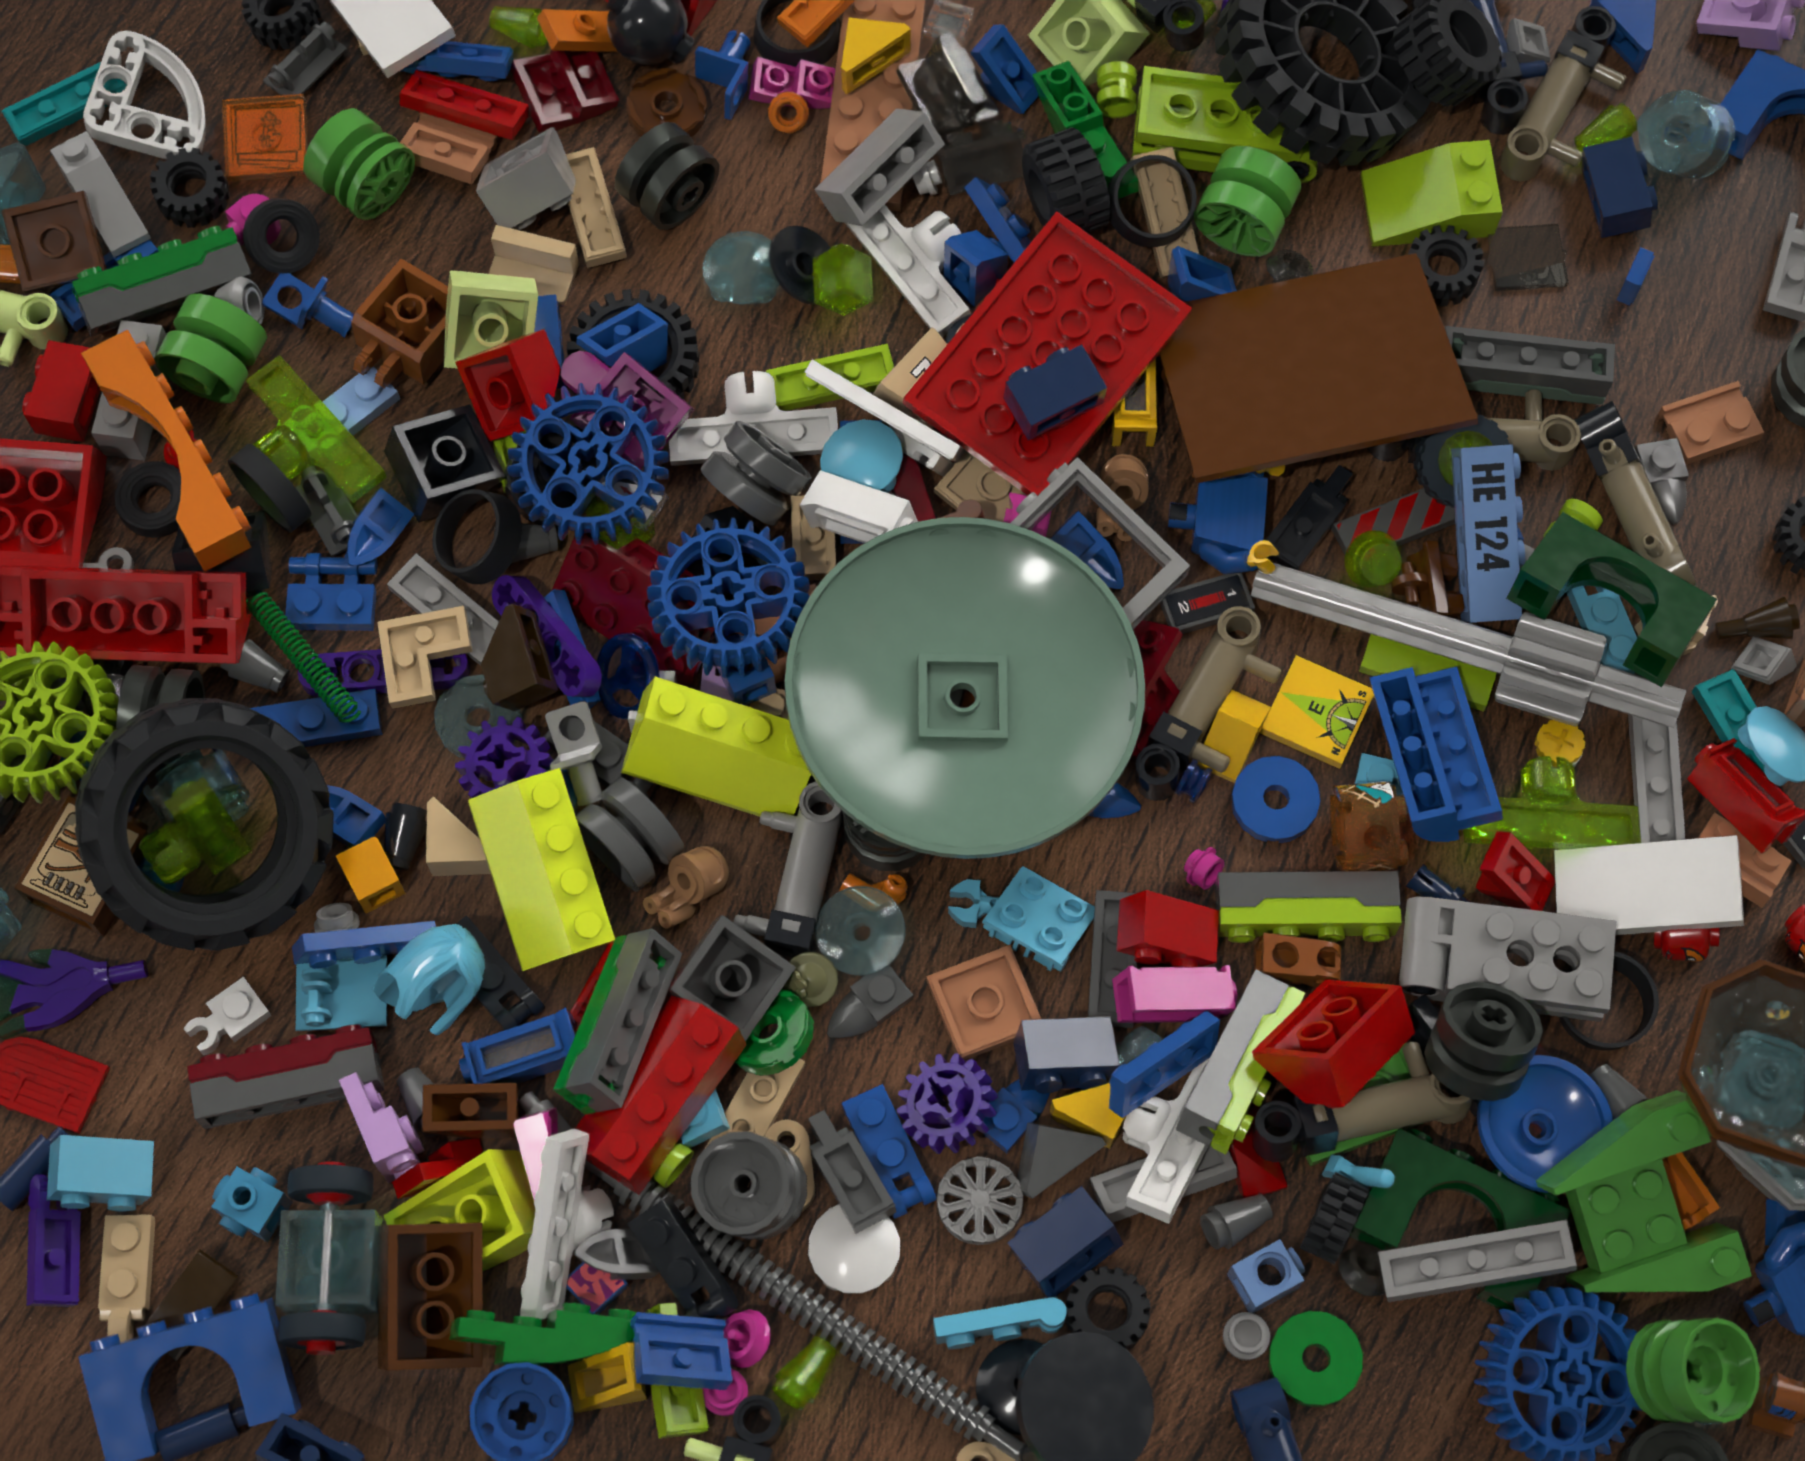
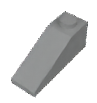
M87 131L50 149L72 192L84 190L87 193L96 230L114 258L151 239L119 182Z

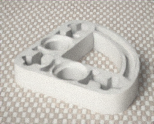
M121 31L113 35L108 42L84 109V123L88 134L98 141L167 159L165 155L169 152H172L174 156L179 154L178 149L180 147H177V142H180L183 137L190 138V143L184 145L187 153H191L192 148H198L202 152L206 133L204 103L199 86L186 65L168 48L149 37L132 31ZM127 47H132L134 52L128 54L125 68L121 66V52H125ZM145 63L152 65L162 72L177 88L185 103L188 121L131 106ZM117 78L123 80L127 87L120 93H110L104 88V84L110 79ZM105 103L110 106V121H105L103 126L97 125L96 119L103 117ZM144 123L151 125L155 132L149 138L140 139L132 134V129L136 125ZM162 130H167V136H164V143H161Z

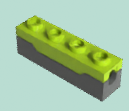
M1398 871L1218 872L1214 885L1215 909L1219 910L1218 937H1228V941L1234 943L1254 941L1255 937H1261L1263 933L1293 937L1318 936V940L1330 942L1342 941L1345 939V936H1363L1365 941L1381 942L1390 939V936H1395L1402 923Z
M1257 969L1255 970L1183 1109L1176 1127L1177 1131L1207 1146L1211 1145L1213 1149L1225 1155L1234 1139L1243 1142L1254 1119L1247 1112L1251 1104L1258 1107L1261 1106L1272 1083L1264 1079L1268 1071L1254 1060L1252 1051L1302 1003L1305 996L1304 992L1294 987L1290 988L1288 984Z

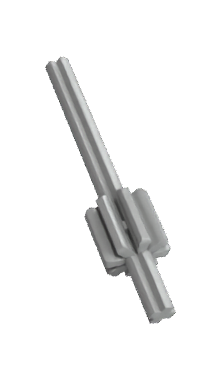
M1273 563L1275 570L1271 574H1264L1260 570L1256 572L1251 597L1501 674L1494 696L1496 702L1571 726H1578L1580 724L1588 701L1674 728L1686 694L1684 689L1664 684L1661 688L1642 676L1600 664L1607 643L1605 636L1546 618L1544 620L1528 612L1520 616L1515 634L1512 637Z

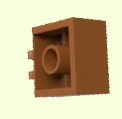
M400 259L354 313L351 321L356 344L363 349L354 361L353 370L364 376L381 359L384 362L375 374L374 382L386 388L400 372H403L424 385L444 361L448 286L405 260Z

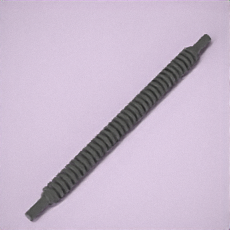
M585 1160L584 1168L614 1187L613 1193L620 1197L619 1203L625 1207L630 1203L629 1209L634 1213L640 1210L639 1215L668 1195L673 1202L676 1196L670 1192L665 1194L666 1189L660 1185L654 1189L656 1183L651 1179L640 1195H638ZM677 1199L674 1202L709 1256L711 1255L715 1265L717 1266L721 1262L719 1271L726 1274L731 1269L728 1277L734 1281L742 1274L738 1284L745 1288L752 1281L749 1291L755 1295L762 1288L759 1298L766 1301L772 1295L769 1305L776 1308L782 1302L779 1312L784 1315L792 1308L789 1318L796 1322L802 1315L803 1317L799 1325L804 1329L812 1322L813 1324L809 1332L816 1336L823 1329L819 1339L826 1343L833 1336L829 1346L836 1350L843 1343L840 1353L847 1356L853 1350L850 1360L854 1363H857L861 1357H864L860 1365L863 1369L867 1370L873 1363L874 1366L871 1374L877 1377L883 1370L884 1374L881 1381L885 1384H888L892 1378H895L891 1386L895 1391H898L902 1385H905L901 1395L908 1398L914 1391L915 1395L912 1402L918 1405L923 1398L926 1399L922 1409L929 1412L933 1405L936 1406L932 1416L937 1419L945 1412L947 1414L943 1420L945 1425L949 1427L955 1419L957 1422L953 1430L960 1433L964 1426L968 1429L963 1436L966 1439L970 1440L973 1437L979 1442L984 1439L1015 1461H1019L1020 1449L1025 1444L994 1423L996 1418L988 1414V1407L983 1405L979 1412L975 1411L979 1404L978 1400L973 1398L968 1405L965 1404L969 1394L962 1391L958 1398H956L957 1386L952 1384L947 1391L944 1390L948 1383L947 1379L941 1377L937 1384L934 1383L938 1373L931 1370L925 1377L924 1374L928 1368L926 1365L921 1363L916 1370L913 1369L917 1362V1359L913 1356L906 1363L903 1362L907 1352L900 1349L894 1356L893 1353L897 1347L895 1344L890 1342L884 1349L883 1346L887 1339L882 1335L875 1342L873 1339L876 1331L870 1328L863 1335L862 1333L866 1328L864 1323L860 1321L853 1328L852 1326L856 1320L855 1317L848 1315L843 1321L842 1319L846 1313L845 1310L839 1307L832 1314L836 1304L829 1300L822 1307L825 1301L824 1296L818 1294L812 1300L815 1294L814 1289L808 1287L802 1293L805 1283L800 1280L792 1287L795 1280L793 1275L788 1273L782 1280L785 1273L783 1268L779 1266L772 1273L775 1266L774 1262L767 1260L762 1266L765 1256L758 1253L752 1259L755 1253L752 1247L748 1246L742 1252L745 1246L743 1241L738 1239L733 1244L735 1236L726 1234L723 1237L725 1232L717 1229L713 1230L706 1221L704 1222L699 1213L693 1217L695 1213L694 1208L688 1205L684 1209L685 1202L681 1199Z

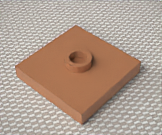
M1011 945L926 976L927 984L954 1050L964 1060L1013 1042L1021 1020L1041 1019Z

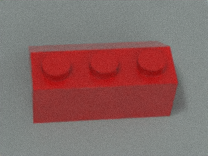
M1325 979L1252 1051L1255 1061L1304 1103L1325 1105L1328 1108H1343L1351 1102L1352 1098L1369 1080L1376 1076V1073L1393 1055L1400 1051V1048L1415 1034V1030L1401 985Z

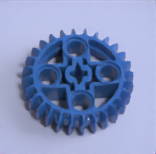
M579 383L577 396L572 397L567 388L563 386L561 388L562 400L558 402L547 393L545 395L547 409L543 410L536 404H532L531 410L535 420L532 421L523 416L521 417L520 425L526 431V434L513 432L512 440L521 448L508 449V457L519 462L507 467L508 475L510 477H521L511 483L512 492H526L518 499L520 508L523 509L533 505L534 507L529 512V519L534 522L544 516L542 528L545 533H548L554 525L559 526L558 536L560 540L565 539L569 530L574 531L576 544L582 543L584 533H591L592 540L597 545L600 540V532L603 531L607 532L611 541H615L616 527L620 525L627 534H631L632 526L630 519L634 517L637 521L644 524L646 516L642 508L646 507L653 511L657 509V502L651 497V494L663 496L665 493L664 485L656 480L669 478V470L658 466L669 461V453L667 451H656L665 446V436H652L659 428L658 421L654 419L644 423L643 421L648 416V409L646 406H643L635 412L632 411L634 406V397L632 395H629L623 403L618 402L619 393L616 387L613 388L608 398L603 397L601 384L599 383L596 384L593 395H586L583 383ZM579 412H595L583 432L561 418ZM608 421H618L625 427L623 432L617 436H607L601 431V428ZM548 433H557L564 438L562 444L554 449L543 447L540 441ZM634 435L640 443L644 456L643 472L637 466L621 457L630 445ZM609 453H610V461H611V466H612V468H611L610 470H609V465H608V454H609ZM534 456L556 470L543 493L540 491L534 477ZM596 456L597 468L589 466L585 471L581 469V459L588 462L592 457L595 458ZM567 458H568L569 469H570L569 474H568V472H567V466H566V462H565V460H566ZM630 479L638 487L633 494L622 496L614 491V485L619 480ZM562 491L571 492L577 497L575 503L568 508L557 507L552 501ZM594 496L599 497L617 509L601 516L582 517L583 512Z
M715 518L712 530L706 532L701 524L698 523L696 525L697 536L691 538L682 531V546L679 547L668 542L669 557L658 555L657 565L659 570L651 571L650 580L652 585L647 589V596L650 602L648 603L649 616L654 618L652 619L653 630L656 634L661 633L660 639L664 648L672 646V654L675 660L687 654V666L690 670L701 661L703 662L704 674L706 676L709 675L713 666H719L723 678L727 677L729 667H736L739 675L744 677L745 665L751 663L757 672H761V659L767 657L773 664H776L778 661L777 648L788 653L789 638H791L799 615L810 597L809 593H807L810 590L809 579L804 577L805 566L801 561L796 562L794 547L784 550L785 542L782 535L770 541V529L768 526L759 534L754 533V526L751 520L743 530L738 529L735 518L731 519L729 528H721L718 520ZM720 553L732 556L726 562L712 560L715 555ZM742 553L754 555L768 564L744 568ZM702 559L704 575L679 578L691 564ZM768 586H778L783 589V591L776 595H767L762 592ZM730 594L733 596V600L725 601L724 596ZM682 600H691L696 603L687 610L675 607ZM780 616L771 629L763 635L756 637L754 620ZM713 627L716 644L700 640L687 631ZM732 633H742L747 636L739 643H731L726 640V637Z
M1550 1286L1546 1288L1545 1292L1540 1290L1529 1291V1300L1520 1297L1513 1298L1516 1312L1501 1309L1499 1313L1505 1323L1502 1326L1496 1324L1487 1325L1495 1335L1493 1342H1479L1480 1346L1489 1351L1487 1359L1474 1361L1476 1365L1486 1369V1377L1474 1380L1475 1384L1487 1387L1488 1391L1486 1395L1477 1401L1482 1405L1493 1407L1485 1419L1490 1423L1500 1425L1496 1435L1499 1438L1510 1440L1509 1447L1521 1453L1525 1452L1527 1458L1535 1461H1579V1459L1581 1461H1595V1451L1604 1455L1611 1454L1608 1440L1624 1443L1625 1439L1620 1428L1622 1426L1637 1427L1629 1415L1632 1410L1643 1411L1639 1408L1630 1392L1626 1375L1627 1353L1631 1345L1630 1343L1638 1332L1633 1329L1623 1328L1628 1317L1624 1314L1613 1313L1614 1304L1608 1301H1599V1295L1591 1292H1582L1577 1288L1567 1287L1561 1289L1560 1287ZM1570 1317L1572 1332L1568 1338H1565L1563 1327L1565 1321ZM1538 1323L1536 1349L1519 1347L1524 1336ZM1598 1333L1607 1348L1609 1361L1594 1358ZM1521 1358L1523 1371L1521 1376L1515 1380L1513 1367L1516 1361ZM1560 1372H1564L1563 1380H1559ZM1608 1373L1610 1383L1608 1389L1603 1393L1601 1381L1602 1377ZM1513 1391L1530 1394L1526 1421L1516 1406ZM1588 1403L1603 1405L1598 1416L1586 1427ZM1559 1414L1560 1427L1553 1434L1551 1422L1554 1416Z

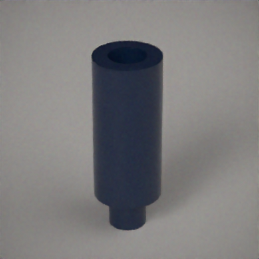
M60 1126L47 1139L40 1134L0 1176V1202L12 1212L30 1194L29 1185L32 1176L35 1174L48 1175L50 1144L60 1135H69Z
M226 1403L155 1432V1437L163 1460L177 1461L240 1436V1427L248 1424L243 1405L233 1409L230 1403Z

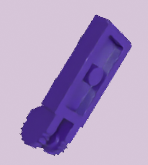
M35 1174L32 1176L29 1185L28 1205L31 1211L28 1218L26 1306L73 1307L78 1305L81 1211L63 1208L60 1206L61 1201L57 1200L56 1207L58 1210H50V1200H47L48 1177L47 1175Z

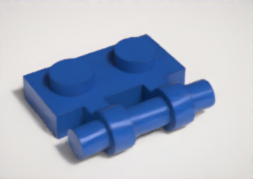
M307 553L306 557H290L289 573L306 574L305 584H288L285 616L288 617L287 620L292 622L291 625H295L296 630L374 631L377 591L374 584H360L361 575L377 574V558L361 565L350 566L347 553L345 557H322L321 553ZM322 574L345 575L344 584H322Z

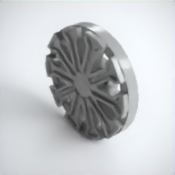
M977 1156L961 1160L948 1170L939 1184L936 1203L937 1211L944 1227L957 1239L974 1245H986L997 1242L1006 1237L1015 1228L1021 1217L1023 1193L1020 1189V1182L1009 1167L991 1158ZM987 1167L995 1169L996 1173L985 1184V1169ZM967 1168H976V1183L973 1182L967 1173ZM954 1176L959 1177L966 1189L951 1184V1179ZM1004 1178H1007L1011 1183L1009 1187L995 1190ZM949 1194L961 1200L946 1203L944 1202V1195ZM1014 1197L1016 1204L1010 1206L998 1200ZM963 1210L964 1213L957 1222H952L949 1219V1214ZM995 1212L1009 1216L1008 1224H1002ZM972 1219L975 1220L974 1232L970 1235L964 1232V1227ZM985 1220H988L994 1229L993 1234L986 1235L983 1232Z

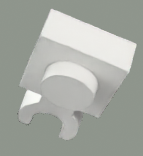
M242 977L206 1003L213 1014L207 1018L197 1017L190 1020L185 1025L184 1030L190 1037L196 1035L201 1030L208 1031L207 1039L197 1046L203 1055H207L216 1050L220 1044L221 1037L226 1033L235 1043L272 1015L246 979Z

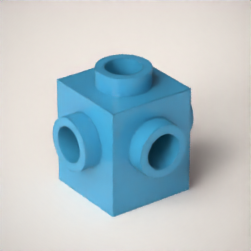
M236 1166L231 1176L225 1175L218 1183L213 1193L215 1202L211 1207L222 1217L219 1225L241 1238L248 1231L268 1243L293 1202L284 1192L275 1188L278 1180L256 1167L248 1173Z

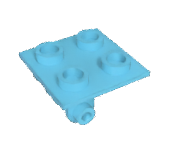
M1022 866L982 923H984L983 928L990 931L989 937H995L1007 945H1011L1014 941L1012 950L1017 951L1022 945L1026 947L1024 957L1029 958L1032 952H1034L1033 960L1046 966L1050 972L1053 969L1062 972L1070 958L1068 955L1094 919V906Z
M381 955L382 958L380 960L366 964L354 963V958L337 960V964L319 969L310 968L309 963L296 964V1031L338 1029L354 1024L361 1025L362 1028L387 1026V1003L381 1001L373 992L375 981L387 967V955Z

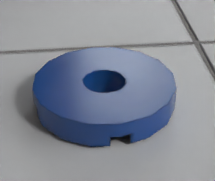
M1281 756L1261 757L1248 764L1236 778L1231 796L1233 815L1244 831L1257 840L1265 842L1268 840L1273 842L1279 841V843L1291 842L1304 835L1315 822L1321 801L1318 784L1310 771L1297 761ZM1269 791H1279L1285 795L1288 804L1282 809H1272L1264 802L1263 795Z

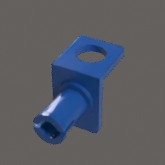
M736 30L727 33L719 52L698 46L695 51V76L727 88L725 92L724 118L728 120L732 119L748 90V62L742 59L746 51L749 50L751 42L748 36L740 32L738 39L734 43L733 41L737 35Z
M280 273L262 300L264 307L300 329H303L307 321H311L313 318L336 331L343 338L352 329L351 321L354 313L326 297L327 292L325 290L328 279L322 276L313 289L289 273ZM286 287L296 289L301 295V304L293 309L283 307L277 299L278 292Z

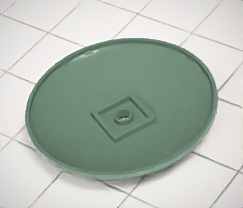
M950 517L915 522L879 535L856 548L822 579L800 613L791 636L786 660L785 698L790 728L805 765L820 788L850 818L875 835L896 845L940 857L973 859L1014 854L1043 844L1077 825L1104 800L1123 774L1132 756L1144 713L1145 678L1138 641L1127 615L1106 583L1081 559L1053 540L1010 523L984 518ZM965 689L973 694L975 702L969 707L960 708L952 703L950 695L955 690Z

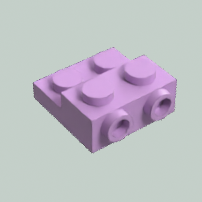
M1705 0L1697 20L1698 33L1738 37L1740 47L1780 51L1783 40H1791L1794 35L1796 18L1792 15L1794 9L1802 8L1805 0Z
M356 1072L339 1079L373 1163L387 1182L394 1181L409 1169L421 1163L417 1154L425 1150L408 1116L405 1115L399 1118L392 1106L386 1108L380 1093H377L373 1083L364 1084Z

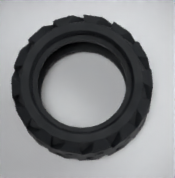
M186 698L168 704L161 703L136 714L119 730H114L99 747L91 760L86 774L83 775L75 803V835L80 858L96 892L114 915L140 934L142 932L163 945L193 951L195 948L223 950L250 943L249 939L272 933L297 913L295 909L311 897L327 866L324 862L333 843L334 814L329 806L328 786L317 762L311 758L301 741L282 725L241 704L213 698ZM195 749L227 750L244 756L253 762L263 773L272 789L277 807V828L273 844L268 855L257 870L244 881L229 889L204 895L172 891L146 876L136 865L132 857L127 838V818L131 801L146 776L165 760L177 754Z

